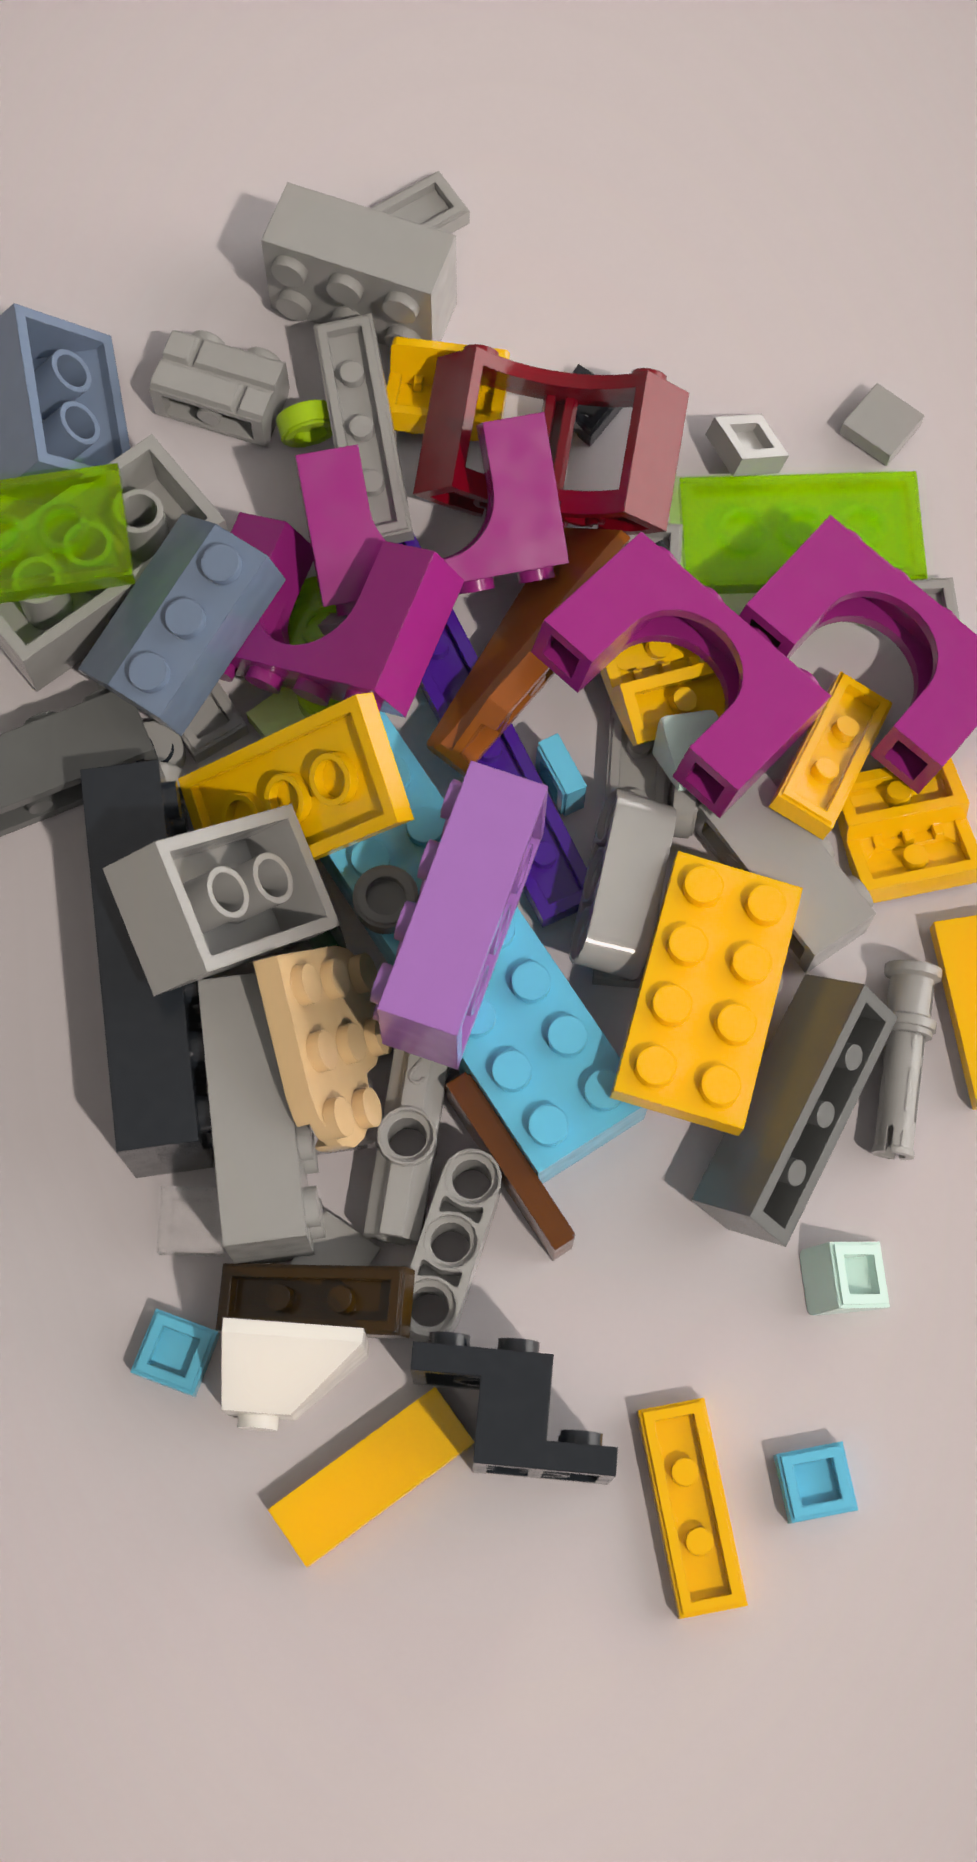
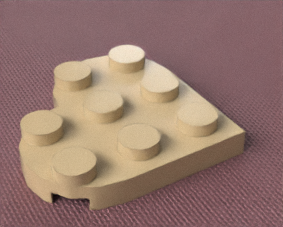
M340 946L276 955L253 961L285 1097L297 1127L310 1124L318 1138L315 1149L319 1152H335L356 1147L365 1138L367 1129L379 1126L382 1120L381 1103L377 1093L369 1087L367 1073L376 1066L379 1056L391 1053L393 1048L382 1044L379 1021L373 1020L376 1003L370 1002V996L377 976L374 961L367 953L354 955L349 949Z

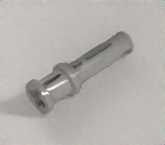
M893 960L885 963L884 975L890 979L887 1007L898 1018L885 1043L875 1139L871 1151L873 1155L881 1158L895 1160V1154H899L900 1160L914 1159L915 1152L913 1147L925 1042L932 1040V1035L936 1034L937 1023L931 1019L934 986L942 981L943 973L942 968L928 962Z

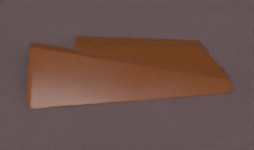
M564 528L569 563L553 566L554 578L524 584L426 742L427 748L463 777L466 775L470 762H478L555 674L531 652L545 618L628 544L631 537L622 530Z

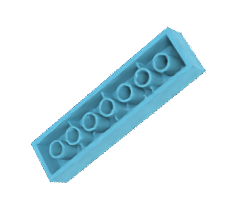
M381 711L380 716L414 820L320 858V861L354 912L353 890L355 884L363 873L376 866L392 865L405 870L414 879L419 893L423 879L417 878L422 855L430 839L438 842L441 841L442 830L446 820L440 818L444 801L443 797L385 712ZM517 907L458 1070L461 1074L466 1072L467 1075L470 1074L543 1184L645 1118L647 1109L610 1098L620 1057ZM365 927L388 964L394 965L400 941L394 939V934H379Z

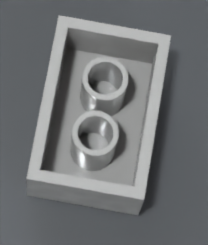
M287 182L261 239L271 308L278 310L289 319L295 321L309 320L318 324L372 313L378 343L386 345L390 349L393 338L397 336L441 342L457 304L456 235Z
M292 804L155 841L102 868L153 996L283 951L340 926Z

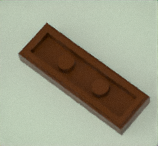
M465 1072L447 1083L446 1096L448 1102L478 1148L490 1154L499 1164L502 1175L501 1183L552 1261L571 1250L575 1239V1232L470 1074L467 1075Z

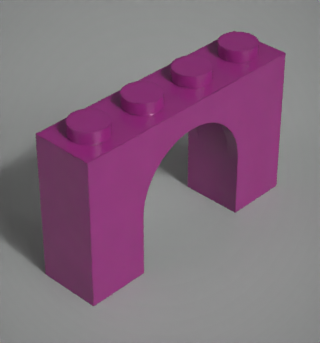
M540 412L482 422L476 427L487 485L488 504L486 515L478 533L464 548L442 558L465 580L459 594L495 588L493 576L517 572L519 583L554 578L553 566L569 563L545 413ZM358 444L299 454L294 457L321 603L323 607L335 605L337 616L349 615L354 608L383 541H386L378 531L371 516Z
M239 512L230 533L268 555L286 580L220 680L232 682L235 675L242 676L252 685L274 694H279L282 687L289 688L301 698L321 706H327L330 699L343 701L355 694L373 692L379 713L381 711L406 718L465 580L433 550L383 541L361 594L346 619L332 632L318 640L306 644L290 645L288 635L290 615L314 561L311 544L286 521Z
M831 515L752 597L739 615L751 627L761 630L769 638L772 645L788 659L813 632L825 625L837 622H854L869 626L883 633L897 645L911 668L914 682L913 697L907 711L870 755L917 794L942 769L977 727V634L958 620L951 610L941 606L914 584L902 570L895 568L864 543L857 533L847 529Z
M640 532L544 619L531 650L539 660L577 693L621 652L640 643L667 642L676 644L692 651L707 662L722 686L725 710L688 748L672 777L719 818L811 727L831 698V695L819 686L818 681L811 673L797 667L772 645L769 638L761 630L751 627L724 603L721 596L715 590L700 583L678 564L670 551L656 545L643 532Z

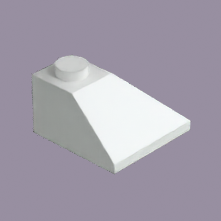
M223 1317L221 1410L228 1416H238L237 1428L245 1430L275 1432L278 1431L279 1420L296 1421L368 1359L369 1342L364 1328Z

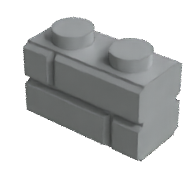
M172 330L163 350V358L159 360L151 378L149 391L155 414L266 447L277 425L276 417L283 410L290 387L286 363L281 362L274 353L267 349L251 347L248 351L225 345L218 336L207 331L197 330L191 335Z

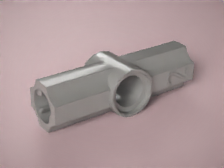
M394 1048L383 1119L377 1131L378 1148L363 1236L384 1243L404 1246L417 1245L423 1230L433 1164L437 1156V1139L449 1067ZM403 1129L419 1131L426 1139L424 1148L413 1156L396 1154L389 1146L390 1141L397 1132Z

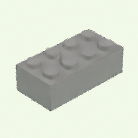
M152 434L0 538V647L37 692L86 658L182 514L215 523L228 531L224 517Z
M256 973L198 980L223 1247L234 1264H270L292 1261L294 1257L315 1255L313 1239L326 1238L322 1200L318 1197L317 1186H308L307 1174L319 1172L315 1136L311 1132L310 1124L297 1127L293 1120L285 1097Z

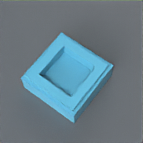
M557 733L538 742L535 769L544 785L548 786V792L559 813L565 817L584 808L587 785L559 734Z
M155 1309L130 1372L133 1375L196 1398L221 1334L216 1330Z
M843 1441L779 1453L773 1456L788 1524L858 1510Z

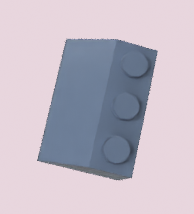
M13 303L0 315V496L45 508L129 450L130 443L111 335Z
M182 514L78 670L179 736H182L286 579L268 555L215 523Z

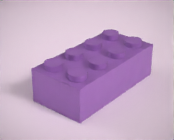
M474 761L470 762L463 782L454 779L451 781L440 813V818L446 819L441 841L438 842L430 839L420 861L417 878L423 879L418 902L414 903L408 900L405 902L396 925L394 939L400 942L394 965L382 963L372 988L370 1002L376 1003L373 1020L379 1021L382 1044L458 1070L544 834L548 796L547 785Z

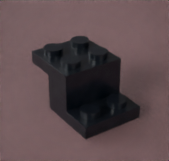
M443 1331L429 1332L428 1342L413 1341L410 1367L413 1384L480 1390L473 1457L474 1473L608 1485L616 1477L618 1447L602 1446V1433L583 1430H561L558 1442L547 1441L554 1354L539 1353L540 1342L521 1338H499L497 1349L471 1347V1336Z

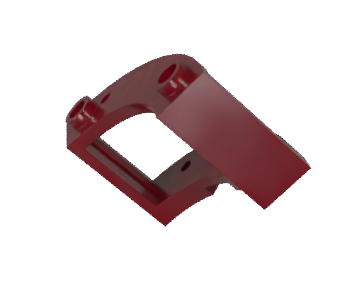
M469 344L461 351L437 357L413 495L478 517L483 516L484 509L487 510L488 494L485 474L466 467L480 384L507 392L543 400L542 412L545 413L563 528H567L569 523L581 527L598 525V529L622 530L627 535H636L640 532L650 534L667 531L689 392L667 381V376L663 372L650 368H637L629 374L618 375L560 372L500 357L495 349L480 344ZM578 405L633 407L619 489L603 491L563 490Z

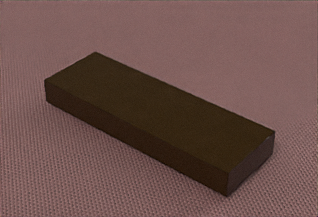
M223 1263L216 1330L222 1332L224 1317L364 1328L367 1338L409 1339L415 1270L406 1266Z

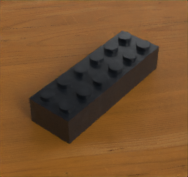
M159 760L81 769L116 1152L135 1178L214 1168L209 1096L205 1090L207 1075L202 1028L199 1029L198 1025L201 1022L198 981L153 996L102 869L155 841L189 832L186 807L184 803H181L177 781L166 782Z

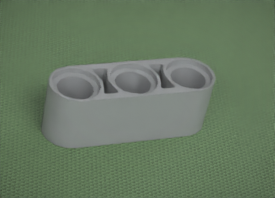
M617 788L612 789L608 794L599 815L571 939L569 959L572 963L628 980H635L639 976L647 959L676 825L677 813L675 807Z
M469 1148L458 1151L448 1159L443 1168L410 1265V1268L415 1270L413 1303L420 1296L433 1294L444 1299L448 1305L449 1312L443 1322L433 1327L421 1326L411 1317L410 1338L417 1342H428L429 1332H454L459 1323L500 1200L502 1175L499 1164L490 1154L482 1150ZM464 1171H479L488 1178L491 1186L487 1193L479 1198H464L453 1187L456 1177ZM449 1231L463 1235L470 1245L466 1256L452 1263L440 1260L432 1252V1244L435 1239L442 1233Z

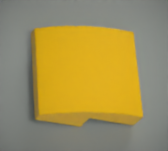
M645 642L634 645L621 652L600 672L617 716L633 746L655 741L658 722L664 716L714 710L718 717H720L725 710L723 689L714 671L697 654L676 644Z
M952 758L947 761L919 794L886 767L859 773L837 818L851 873L865 885L872 897L873 903L977 883V842L967 820L970 802Z

